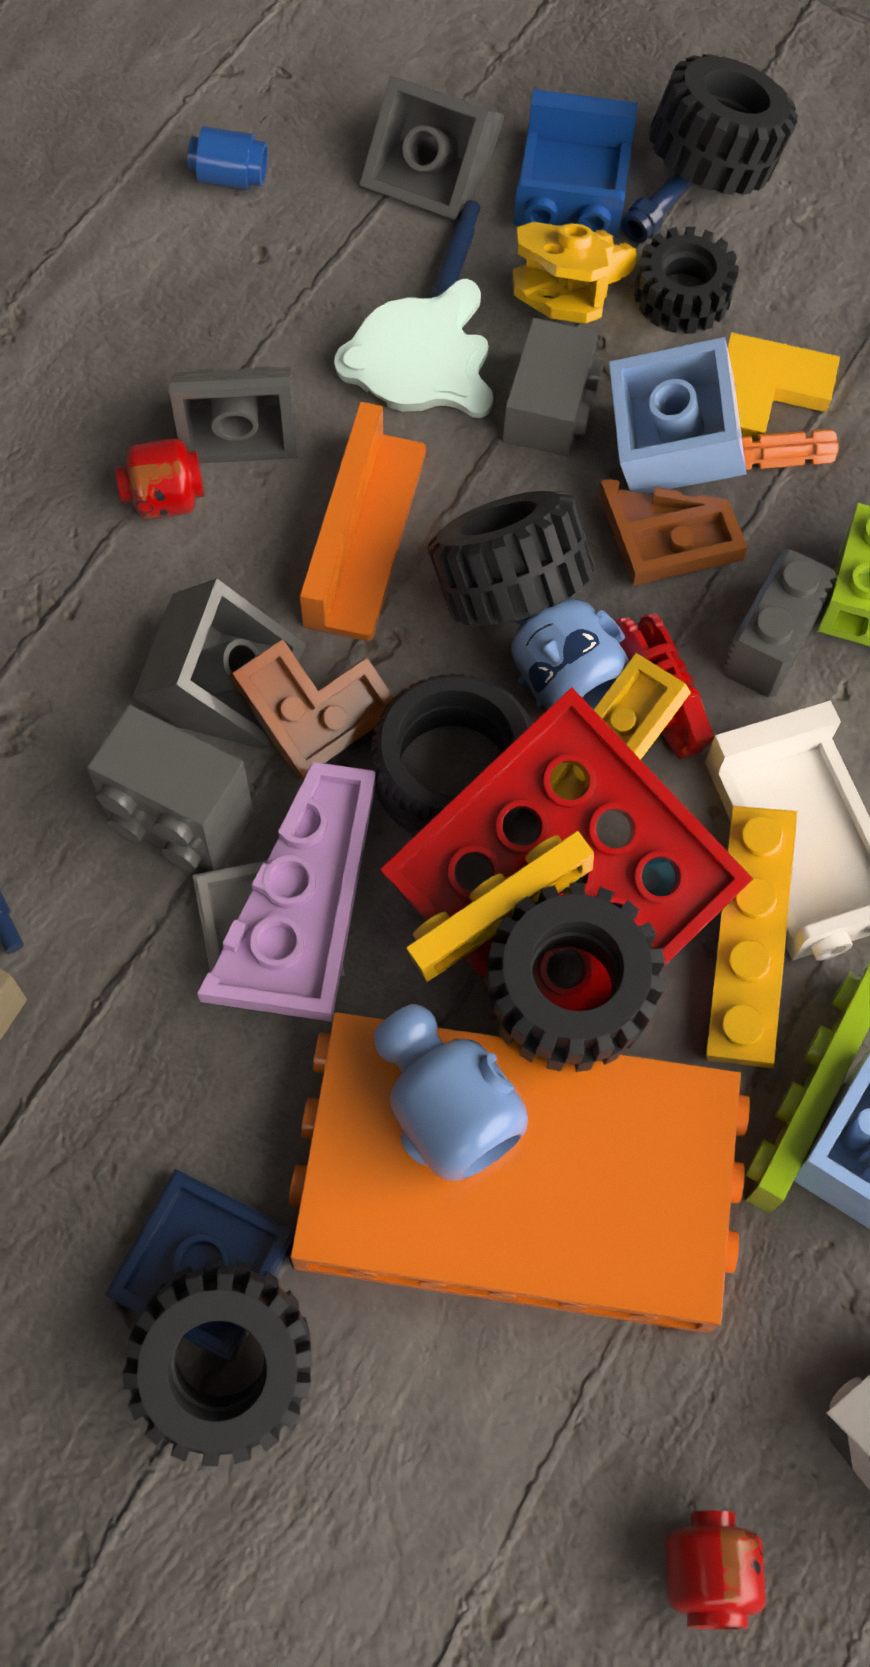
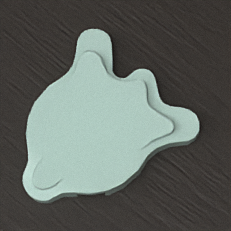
M461 279L438 297L430 299L403 298L389 301L376 308L364 320L353 339L337 350L335 368L338 376L346 383L358 385L368 393L370 391L379 399L387 402L388 408L398 411H423L435 406H449L458 408L474 418L487 416L493 407L494 398L492 390L480 378L479 370L488 355V342L481 335H467L462 330L479 308L481 300L479 287L472 280Z

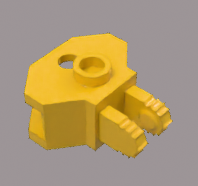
M531 222L519 226L516 230L517 254L527 259V264L513 268V296L552 319L584 324L602 318L604 298L607 297L608 284L617 282L622 277L625 279L627 275L629 276L634 271L633 269L638 260L637 249L627 243H620L619 246L614 245L611 234L602 229L594 232L589 227L581 224L558 226Z

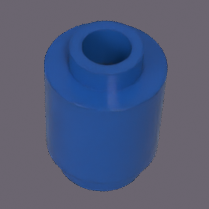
M206 126L202 127L199 137L191 136L188 147V169L196 171L199 183L249 190L251 185L261 187L264 185L268 164V143L266 141L256 140L255 134Z

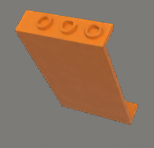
M334 1013L331 1034L320 1032L315 1049L313 1072L324 1074L319 1099L307 1098L303 1115L301 1138L312 1140L308 1165H295L290 1188L289 1206L300 1208L291 1254L295 1270L708 1334L721 1325L725 1273L734 1274L739 1254L738 1231L729 1230L731 1203L739 1204L741 1201L745 1176L744 1163L734 1161L736 1136H745L750 1111L749 1096L739 1094L741 1072L627 1055H619L618 1059L606 1065L603 1064L602 1060L596 1061L591 1070L576 1072L575 1064L564 1063L562 1070L556 1071L546 1068L548 1062L546 1058L536 1055L531 1063L520 1056L519 1053L522 1046L515 1040L507 1045L503 1038L499 1036L437 1027V1035L443 1044L454 1039L473 1040L481 1044L488 1053H495L497 1057L496 1064L509 1082L514 1085L515 1090L527 1108L528 1125L525 1134L506 1154L475 1175L461 1181H447L438 1177L428 1165H422L411 1158L401 1143L400 1136L404 1130L392 1112L390 1092L395 1081L402 1073L397 1065L386 1062L380 1057L374 1044V1032L384 1019Z

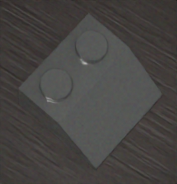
M390 76L359 185L453 220H459L465 203L471 199L489 168L505 115L422 85Z
M259 366L252 369H201L193 372L174 373L169 382V395L178 439L184 442L188 451L197 450L199 463L297 458L291 367Z
M216 578L172 594L132 697L180 728L261 749L268 748L271 744L270 738L240 696L228 675L282 639L299 662L306 643Z

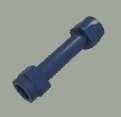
M674 172L649 199L645 197L637 199L621 220V227L625 235L635 243H644L647 239L652 238L661 229L665 212L690 188L693 182L680 177V174Z

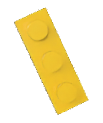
M636 653L594 708V711L642 759L691 692L684 682ZM561 763L553 769L550 783L555 794L565 800L579 798L585 789L583 772L571 763Z
M579 831L564 841L558 835L548 838L526 856L525 860L528 865L508 879L502 873L489 878L470 894L469 898L472 903L452 917L447 912H441L419 926L413 933L416 941L406 948L412 962L425 981L429 982L496 936L497 928L504 917L507 916L511 919L515 905L528 896L535 903L538 900L541 889L555 885L559 893L568 887L570 883H574L593 870L594 852Z

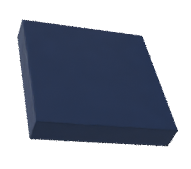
M175 1169L105 1296L140 1315L142 1308L146 1306L152 1293L162 1283L166 1285L172 1281L176 1272L188 1266H191L192 1271L204 1267L205 1261L221 1259V1266H236V1261L238 1260L251 1263V1270L263 1275L267 1270L277 1277L293 1246L296 1230ZM211 1321L192 1328L182 1338L232 1363L248 1330L227 1321Z

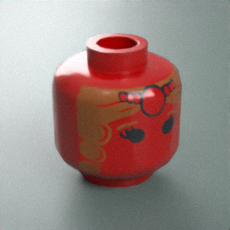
M178 438L135 443L128 448L126 466L116 467V479L121 502L133 501L135 511L144 520L187 515L194 510L196 498L204 497L197 450L188 451L184 442Z
M719 1510L690 1512L691 1526L678 1528L670 1532L666 1537L668 1603L678 1613L687 1615L688 1628L711 1630L748 1629V1616L760 1613L766 1603L764 1555L761 1538L757 1533L749 1529L736 1527L734 1512Z

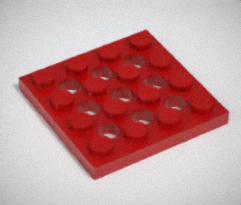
M572 687L379 870L426 920L441 912H447L452 917L472 903L469 898L472 892L463 889L455 878L456 863L463 855L467 853L482 855L491 866V877L502 873L508 879L528 865L525 860L526 856L543 841L556 835L564 841L579 831L594 852L593 870L584 875L582 882L585 883V895L596 897L599 888L603 887L614 892L610 903L622 907L628 900L636 906L639 912L634 922L638 926L647 922L651 923L657 933L651 947L652 949H663L665 965L753 880L747 871ZM571 763L583 772L585 789L579 798L565 800L553 791L550 778L553 769L558 764ZM524 808L535 815L539 830L535 840L529 845H515L506 838L503 832V820L511 809ZM613 810L620 812L627 818L630 824V836L627 842L620 848H610L604 845L597 836L596 824L599 817L605 811ZM653 858L666 860L675 872L674 886L663 896L651 894L642 882L643 868ZM496 936L463 958L483 980L485 979L491 944L495 941ZM572 947L556 948L541 955L533 964L532 974L538 989L550 1002L561 1008L572 1011L592 1010L605 1004L612 994L611 980L605 967L596 957L584 950ZM561 949H569L575 952L582 963L580 978L575 984L566 988H559L554 985L547 974L549 958Z

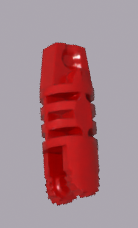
M657 613L643 615L644 617H640V622H637L638 625H635L634 620H630V617L614 619L625 636V639L619 644L625 651L629 662L637 653L687 685L691 693L661 733L678 759L697 756L712 742L715 736L706 716L702 696L699 690L694 688V681L691 675L687 673L684 661L679 658V652L666 627L663 625L660 616Z

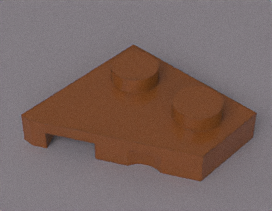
M606 479L600 482L598 495L632 586L744 560L748 547L728 499L705 495L690 497L676 490L655 487L653 495L620 490L618 489L620 482L618 480Z

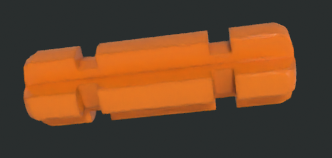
M832 429L811 430L810 436L805 437L804 431L757 435V441H752L751 435L742 436L746 470H752V464H757L758 469L805 465L806 459H810L811 465L832 463L835 461L838 453L836 432Z

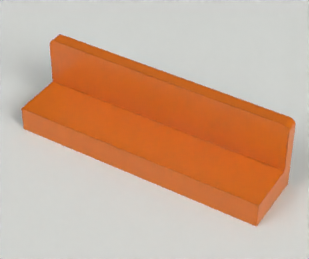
M360 402L300 594L304 628L364 641H371L374 637L426 456V445L424 443L383 434V406Z

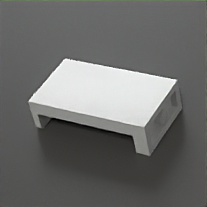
M831 700L715 735L705 761L730 821L733 806L798 811L786 935V948L792 961L814 954L817 961L830 959L849 950L853 946L851 941L870 936V817L832 739L841 721Z

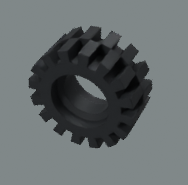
M686 226L684 235H679L677 227L667 229L666 239L658 233L652 237L651 245L646 243L639 261L634 296L635 301L640 302L639 310L643 316L652 312L651 323L657 327L665 320L669 322L667 331L676 333L678 325H685L686 334L695 333L698 323H700L705 331L713 327L714 319L720 322L725 317L726 310H729L739 272V265H735L737 257L734 250L726 253L728 243L723 238L714 244L712 242L714 233L706 229L702 237L694 235L695 227ZM688 274L700 279L704 284L695 287L683 286L673 282L667 276Z

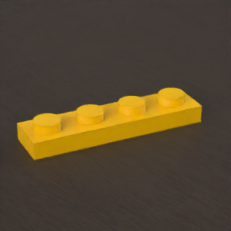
M733 806L728 852L747 871L753 880L722 909L706 1055L707 1061L774 1069L798 811Z

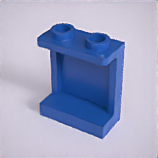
M533 89L526 147L521 175L516 188L513 224L521 226L531 222L558 226L581 224L589 227L594 232L602 229L611 234L613 238H618L638 103Z

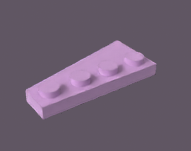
M317 762L312 763L278 831L279 838L267 862L262 863L252 883L253 890L238 920L234 919L222 943L224 948L211 974L207 973L197 993L200 1002L332 1022L376 787L375 771Z

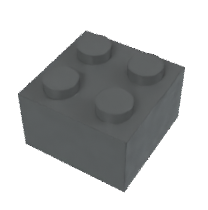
M131 705L128 706L87 767L97 792L96 798L101 803L108 820V827L118 836L129 842L139 844L144 839L162 849V854L170 862L190 872H194L197 867L207 872L220 870L254 816L244 761Z

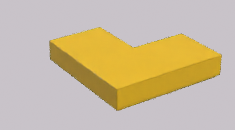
M731 332L727 348L734 375L742 436L751 435L752 441H757V435L766 433L773 401L827 413L832 399L840 356Z

